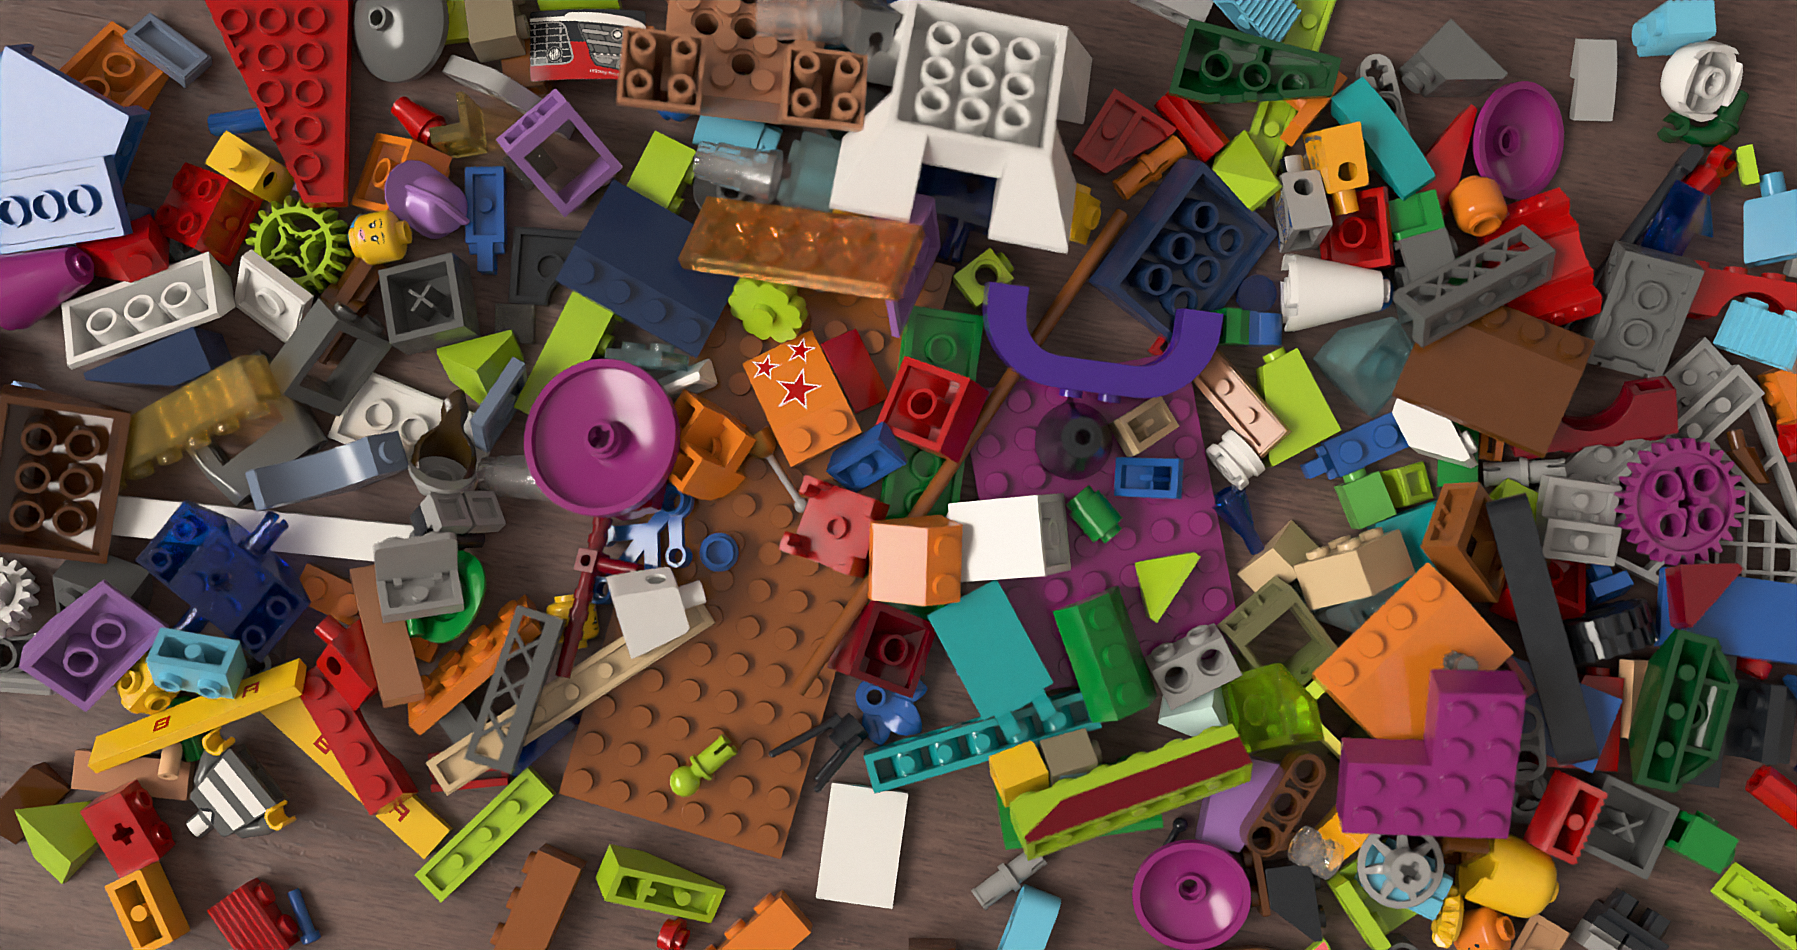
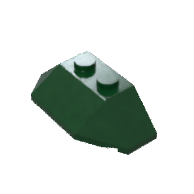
M1675 628L1649 659L1628 734L1634 783L1676 793L1683 787V784L1697 777L1717 762L1739 685L1717 638Z

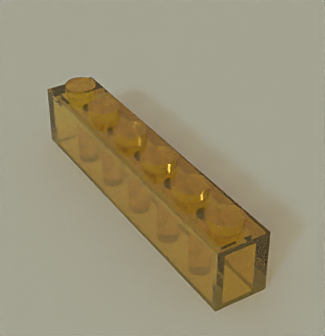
M265 355L237 357L131 415L119 491L128 487L126 481L130 479L133 481L154 474V467L158 464L164 466L181 460L183 458V451L187 449L188 451H193L211 444V436L215 434L221 436L238 430L241 427L240 421L244 419L253 420L270 412L268 406L282 400L283 397Z

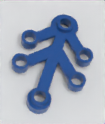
M672 482L668 483L661 511L656 512L648 523L612 525L611 529L608 530L609 536L606 547H612L619 541L633 540L618 560L637 563L644 554L645 570L661 568L660 533L668 525L670 547L665 554L666 562L674 568L683 569L688 567L692 561V551L689 547L685 546L684 518L693 510L694 497L682 493ZM680 495V504L675 508L674 499ZM678 550H681L683 557L682 560L679 563H677L675 560V554ZM606 573L605 578L596 577L592 603L601 605L613 603L609 586L607 595L605 596L603 593V587L607 583L606 577L612 574Z

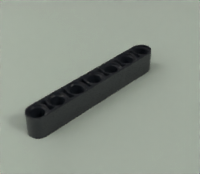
M1522 493L1486 502V509L1558 766L1562 767L1600 759L1527 494Z

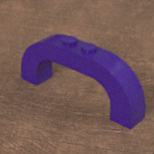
M995 282L985 283L982 308L983 321L988 339L994 351L1004 364L1021 377L1041 385L1060 388L1059 396L1082 399L1083 391L1098 393L1097 401L1118 404L1121 403V396L1132 398L1164 396L1181 389L1203 371L1211 360L1220 338L1223 314L1192 309H1176L1171 341L1163 354L1150 363L1132 366L1058 356L1040 348L1030 336L1026 324L1029 287Z

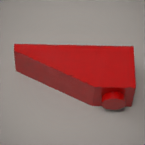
M1473 104L1459 112L1423 154L1435 173L1436 179L1416 193L1436 189L1443 218L1451 210L1448 203L1449 196L1459 184L1477 113V108ZM1393 190L1388 194L1389 201L1400 198Z

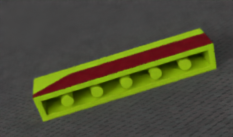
M1233 723L1223 727L1211 726L1197 736L1186 740L1174 739L1165 744L1161 749L1149 753H1135L1126 761L1116 765H1101L1085 776L1076 779L1064 778L1056 782L1051 788L1039 792H1025L1014 801L1009 802L1010 818L1026 858L1030 861L1250 782L1253 762Z

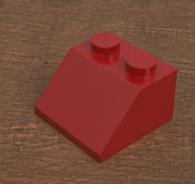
M904 356L875 425L884 421L895 438L923 451L959 464L989 391L968 377Z

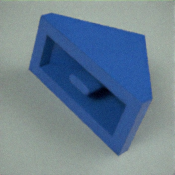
M1116 457L1114 496L1182 499L1184 459Z

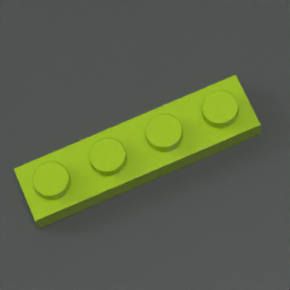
M531 765L528 766L433 856L415 876L442 903L542 808L556 792Z

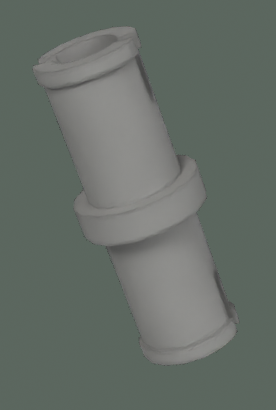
M1519 457V461L1483 462L1485 487L1500 485L1506 478L1529 488V484L1540 483L1542 474L1566 478L1565 458L1528 461V458Z
M1022 852L1005 865L1002 862L998 865L997 868L999 870L976 888L971 889V892L986 911L989 909L988 907L1012 889L1015 892L1021 888L1020 883L1048 864L1042 856L1028 861L1025 853Z

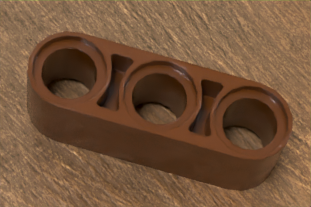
M1304 749L1290 751L1272 775L1239 828V836L1242 842L1254 854L1261 857H1269L1275 854L1302 816L1326 777V767L1318 756ZM1303 760H1310L1312 763L1311 773L1305 778H1297V765ZM1282 793H1289L1291 801L1289 807L1283 811H1275L1274 801L1276 797ZM1259 827H1268V839L1262 844H1253V832Z

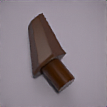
M1743 429L1727 432L1726 435L1731 451L1726 452L1728 457L1754 485L1771 483L1755 447H1747Z

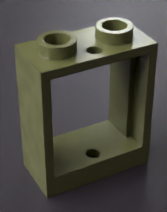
M1276 575L1216 625L1264 688L1281 703L1298 694L1302 687L1312 679V673L1338 649L1295 590ZM1289 609L1312 640L1270 675L1247 644Z

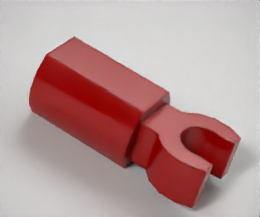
M1722 145L1714 147L1708 155L1706 163L1698 165L1672 194L1675 202L1688 211H1696L1721 185L1720 179L1730 175L1737 167V162L1728 159L1733 153L1732 149Z

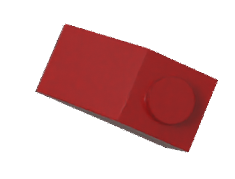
M150 214L130 221L133 230L132 234L76 243L77 248L91 257L96 276L132 283L168 269L170 244Z

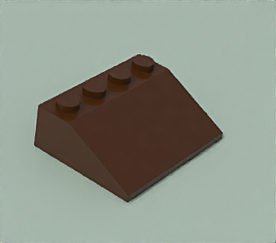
M1502 305L1423 348L1415 341L1391 396L1544 458L1582 376L1595 341Z
M8 384L3 385L0 393V552L107 564L131 411L48 390Z

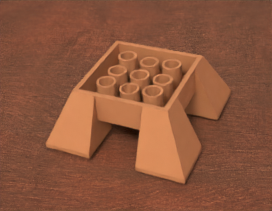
M665 0L668 3L666 31L624 26L617 105L819 129L860 132L864 129L868 54L860 55L824 49L826 20L839 11L840 0ZM700 32H708L710 33V35H705ZM741 36H744V37H748V38H750V39H742V38H740V37H741ZM778 41H785L789 44H783ZM736 72H745L748 75H739Z

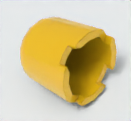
M1508 833V839L1489 838L1488 855L1466 866H1456L1454 882L1455 886L1459 889L1460 895L1464 896L1467 901L1510 916L1520 918L1534 917L1542 912L1549 903H1552L1558 895L1557 870L1552 857Z

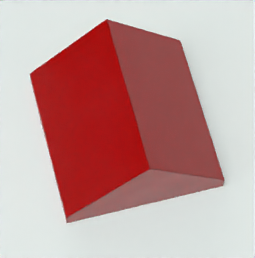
M1382 186L1356 192L1359 211L1342 215H1335L1332 197L1327 198L1332 226L1320 244L1321 259L1377 271H1383L1395 265L1387 187Z

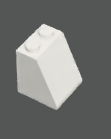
M1064 493L948 504L949 512L946 518L963 525L961 582L1045 576L1071 570Z

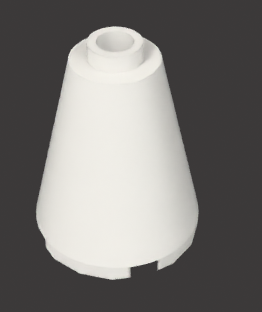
M1285 254L1283 256L1281 270H1289L1288 277L1284 278V282H1280L1281 314H1283V323H1286L1285 332H1294L1380 311L1383 303L1390 300L1389 279H1383L1381 271L1298 254Z

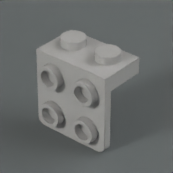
M432 531L424 536L411 538L391 537L374 544L376 583L383 623L464 611L457 569V539L455 533Z

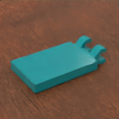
M997 579L961 597L960 602L950 603L927 616L981 718L985 721L994 716L1007 740L1021 733L1011 713L1032 702L1041 721L1057 713L1044 691L1045 688L1053 684V681Z

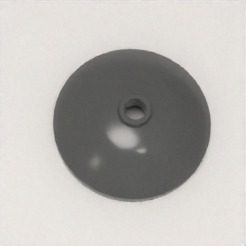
M357 0L353 13L352 34L356 52L366 69L377 78L393 83L414 81L427 73L440 57L446 43L449 27L446 0Z

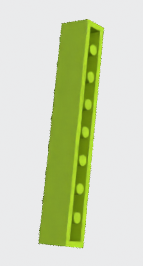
M655 130L627 187L679 215L685 199L681 198L687 184L693 186L695 176L702 167L699 164L701 158L697 151ZM572 291L514 408L529 415L537 396L555 376L575 364L599 359L600 355L605 357L615 339V336L611 335L617 322L622 323L624 319Z

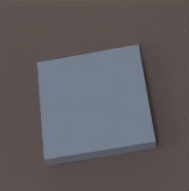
M512 357L470 419L475 447L486 453L492 450L518 411V409L514 408V405L527 382L525 363L515 357Z

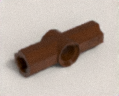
M355 256L339 281L329 285L320 296V299L333 305L337 301L342 302L363 318L369 311V300L380 286L378 270L388 267L383 263L369 265L362 258ZM339 330L317 361L326 365L347 333Z

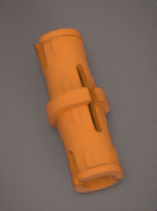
M1172 135L1148 155L1142 154L1138 157V163L1113 180L1112 185L1123 200L1128 201L1151 181L1156 183L1160 180L1164 171L1177 162L1179 158L1185 157L1188 154L1183 143L1176 136Z

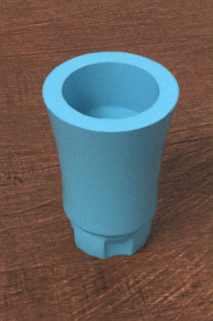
M700 115L692 144L715 148L752 161L755 158L763 163L771 164L783 129L764 122Z

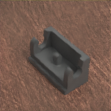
M840 0L834 36L854 54L865 55L870 45L869 37L875 32H880L882 35L880 51L886 53L891 47L895 23L900 22L901 14L882 0Z

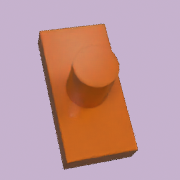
M1338 71L1330 98L1284 100L1296 109L1298 113L1291 120L1280 136V139L1292 147L1331 102V98L1339 92L1348 78Z

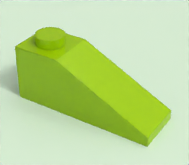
M609 844L595 877L603 898L607 902L712 923L726 891L723 885L652 854Z

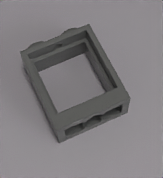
M319 298L265 370L264 374L283 396L340 416L392 345L389 344V338L383 333L384 325L374 317L365 314L362 318L342 302L337 301L333 305ZM339 330L358 338L326 382L307 375Z

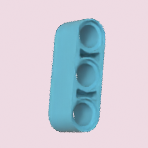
M1024 884L1019 892L997 950H1044L1060 909L1061 898Z

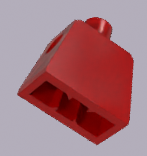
M330 614L314 629V633L328 644L316 661L317 667L351 708L356 711L379 691L362 622L359 618L346 629Z

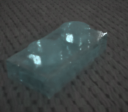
M622 342V349L606 348L605 359L624 361L640 369L688 371L689 356L674 353V346L651 343L650 350H645L646 345Z

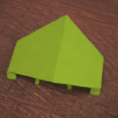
M512 329L437 348V355L449 379L460 389H463L479 405H481L512 357L524 362V355Z
M91 800L14 810L33 857L61 884L66 883L100 846L80 814V811L92 802Z

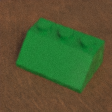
M1118 585L1052 611L1092 723L1120 720L1151 705L1158 695Z

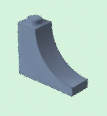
M399 431L366 436L337 448L275 465L252 469L245 474L256 511L356 491L407 470L408 461Z

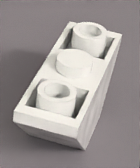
M1398 398L1396 399L1392 414L1408 445L1418 454L1468 468L1478 465L1473 453L1479 450L1467 430L1461 433L1456 422Z

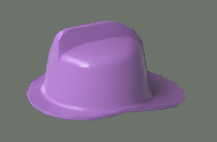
M407 160L396 165L388 174L385 183V200L389 209L401 221L406 220L409 226L421 235L430 239L443 238L461 225L469 224L470 220L466 217L468 208L466 196L459 187L430 165L419 160Z

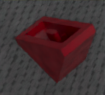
M1738 563L1685 564L1666 568L1665 576L1670 625L1674 629L1693 627L1744 568Z

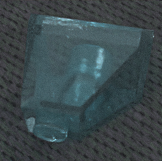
M1391 316L1338 330L1321 347L1313 360L1334 386L1368 416L1373 418L1392 397V392L1414 345L1398 319Z

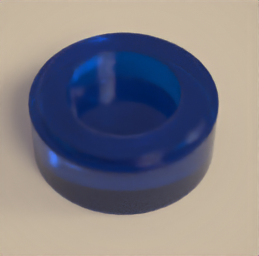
M1263 275L1247 277L1236 291V300L1242 310L1257 311V313L1269 310L1274 305L1277 297L1274 283Z

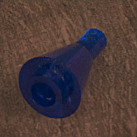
M1231 485L1216 493L1214 496L1216 499L1215 505L1212 508L1242 537L1250 554L1255 555L1264 550L1265 547L1254 529L1255 524L1246 488L1239 490L1235 485Z

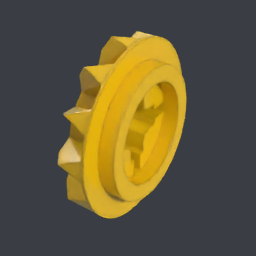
M1451 885L1446 898L1443 899V905L1436 919L1431 924L1433 942L1437 947L1446 949L1451 946L1452 942L1457 940L1464 914L1463 897L1460 895L1458 887Z

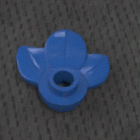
M919 680L913 699L862 681L857 687L855 698L858 707L863 711L862 726L868 732V738L878 745H883L891 731L904 736L920 733L922 731L921 717L913 703L926 693L927 686ZM873 689L879 690L882 694V700L876 704L871 703L867 698L868 692Z

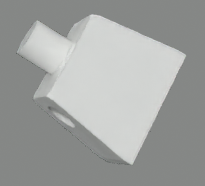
M669 567L606 577L631 659L686 634L689 630V625L684 609L706 603L700 580L678 587Z

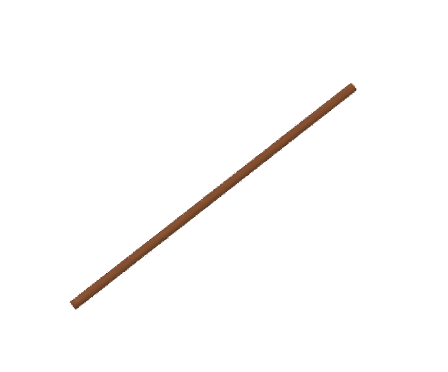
M1115 210L1030 335L1040 348L1128 220L1129 215L1123 210ZM1008 367L985 401L959 464L947 459L944 461L906 518L927 516L1020 379V375ZM869 573L791 686V689L804 697L870 600L868 598Z

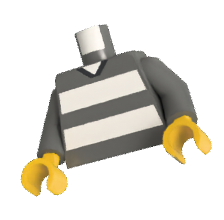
M221 726L203 737L202 743L205 749L194 777L196 788L190 794V799L198 807L199 811L186 821L189 830L195 836L203 838L214 828L224 838L233 833L240 838L264 836L296 821L295 816L289 818L284 813V805L288 804L287 802L290 798L245 744L232 747L226 751L227 748L235 743V738L230 737L225 741L220 735Z

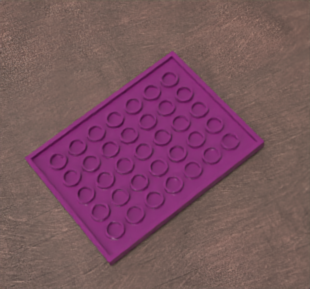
M1161 355L1120 362L1117 364L1132 366L1144 365L1154 361ZM1029 380L1017 382L969 452L979 501L1064 493L1071 570L1045 576L997 579L1053 681V684L1045 688L1044 691L1079 685L1052 612L1056 609L1118 585L1144 657L1150 655L1153 649L1161 644L1174 643L1186 637L1187 633L1197 626H1208L1212 623H1215V625L1219 624L1236 609L1192 382L1175 392L1161 396L1179 427L1142 452L1131 457L1184 459L1182 499L1114 496L1116 457L1127 456L1113 433L1112 450L1106 464L1097 473L1084 479L1069 480L1055 476L1043 466L1036 453L1035 435L1038 424L1051 409L1058 405L1071 402L1087 404L1099 411L1109 424L1151 398L1121 396V403L1118 404L1097 401L1098 393L1083 391L1082 399L1059 396L1060 388L1041 385ZM995 386L984 388L987 391H989L987 398L989 397ZM1077 431L1075 440L1078 444L1084 445V436ZM1088 485L1095 492L1099 489L1123 517L1118 522L1122 529L1105 544L1101 539L1093 543L1069 516L1071 511L1066 506L1071 499ZM1188 551L1201 556L1159 621L1154 622L1146 617L1134 562ZM1222 634L1231 654H1238ZM1217 649L1205 651L1201 659L1207 660L1212 658L1216 654Z

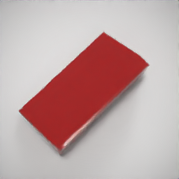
M856 328L821 343L856 415L886 400L889 393Z

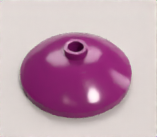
M1518 81L1501 86L1483 105L1474 128L1473 154L1480 176L1494 179L1500 186L1505 199L1517 200L1526 199L1538 194L1552 180L1560 164L1564 147L1563 120L1557 103L1545 88L1533 82Z
M1187 839L1163 845L1147 856L1136 872L1132 886V900L1134 911L1140 924L1157 941L1180 950H1204L1224 943L1241 928L1250 910L1251 889L1245 870L1231 853L1211 842ZM1188 879L1196 881V884L1190 887L1185 886L1183 883Z

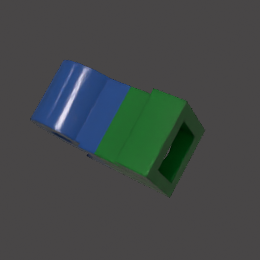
M1228 307L1210 311L1223 314V336L1220 333L1217 346H1282L1283 314L1257 313V311Z

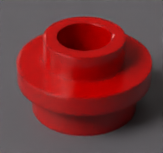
M668 918L659 932L657 948L662 950H684L690 937V930L686 929V920L682 918H677L676 920Z

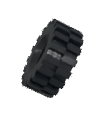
M1637 598L1629 599L1627 601L1619 600L1610 604L1604 603L1596 607L1585 608V613L1582 617L1562 620L1574 665L1583 662H1596L1604 658L1606 660L1620 654L1625 655L1633 650L1643 649L1646 645H1652L1655 641L1659 640L1648 601L1643 598L1638 600Z

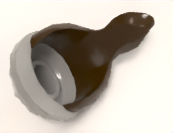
M463 389L454 391L444 400L441 407V421L439 425L419 438L414 445L412 455L409 457V474L419 492L424 496H427L430 492L443 494L462 493L475 480L477 473L476 449L471 439L464 432V424L468 417L469 409Z

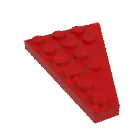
M205 0L213 16L212 19L217 29L221 32L223 41L236 67L239 69L253 101L260 111L272 140L276 143L289 174L297 185L296 188L303 202L309 208L348 207L353 0Z

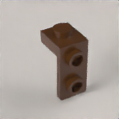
M1264 826L1261 827L1260 831H1254L1252 835L1253 844H1262L1268 839V827ZM1292 829L1278 851L1299 848L1296 831ZM1244 845L1240 850V857L1244 869L1249 868L1252 882L1249 883L1251 889L1250 906L1256 907L1263 917L1271 916L1261 856L1254 854Z

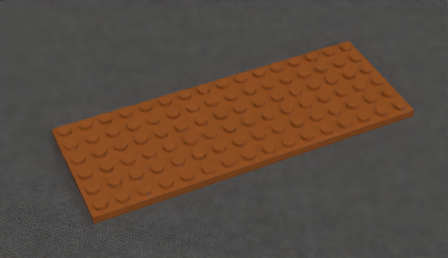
M765 211L751 221L741 224H728L723 241L751 256L742 275L757 271L766 276L776 271L775 267L772 266L770 269L757 261L758 252L764 243H769L779 248L780 253L785 251L811 263L814 269L819 267L831 274V280L824 292L810 288L807 282L802 284L797 281L798 296L806 301L808 317L796 337L810 330L813 331L862 433L874 427L885 401L856 415L821 343L856 328L889 393L897 375L902 334L900 338L892 336L883 286L880 251L877 244ZM934 261L914 306L943 310L955 267ZM727 301L698 357L693 358L689 355L686 367L705 359H710L718 384L697 394L712 401L738 418L747 426L745 430L751 435H754L767 425L774 434L742 363L783 343L775 341L771 336L766 340H762L754 334L747 332L743 328V320L731 314V306ZM775 436L776 448L773 455L798 493L805 475L846 489L826 472L832 453L844 444L792 468ZM748 453L738 468L746 478L735 490L724 497L714 500H703L694 497L693 510L684 518L685 546L689 547L692 551V561L688 567L681 569L667 564L665 554L670 547L668 525L660 533L661 567L671 568L678 587L700 580L706 598V603L703 604L716 623L584 707L558 794L781 859L817 736L774 758L769 756V751L821 724L836 671L827 668L830 658L804 697L791 689V686L864 579L846 575L813 560L779 550L785 531L797 533L804 513L796 511L794 499L766 458H755ZM883 478L857 493L880 501ZM800 494L802 498L809 500L808 496ZM680 495L674 499L675 508L680 504ZM655 513L646 514L644 517H641L639 524L648 523ZM711 534H728L738 545V560L733 567L726 571H712L701 561L700 546L703 540ZM678 550L675 554V560L677 563H679L683 557L681 550ZM644 554L637 562L638 564H642L643 566ZM615 606L602 649L623 636ZM721 734H724L731 741L730 747L733 745L736 747L738 754L731 757L712 773L713 778L710 781L704 777L700 778V786L693 795L682 797L672 791L670 777L674 770L680 766L687 765L691 767L693 764L690 757L693 754L698 756L716 741Z

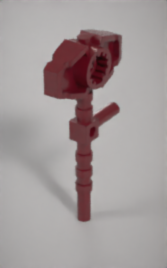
M665 482L662 488L645 504L628 513L613 517L626 521L661 511L667 483ZM593 517L592 533H589L587 540L588 548L579 547L573 570L581 572L578 587L574 590V602L569 610L568 625L564 629V641L555 676L571 678L578 646L584 635V623L587 622L589 616L590 602L592 603L594 596L593 588L596 577L605 578L606 573L617 575L645 570L642 564L610 558V555L603 553L604 547L606 548L607 534L612 526V517Z

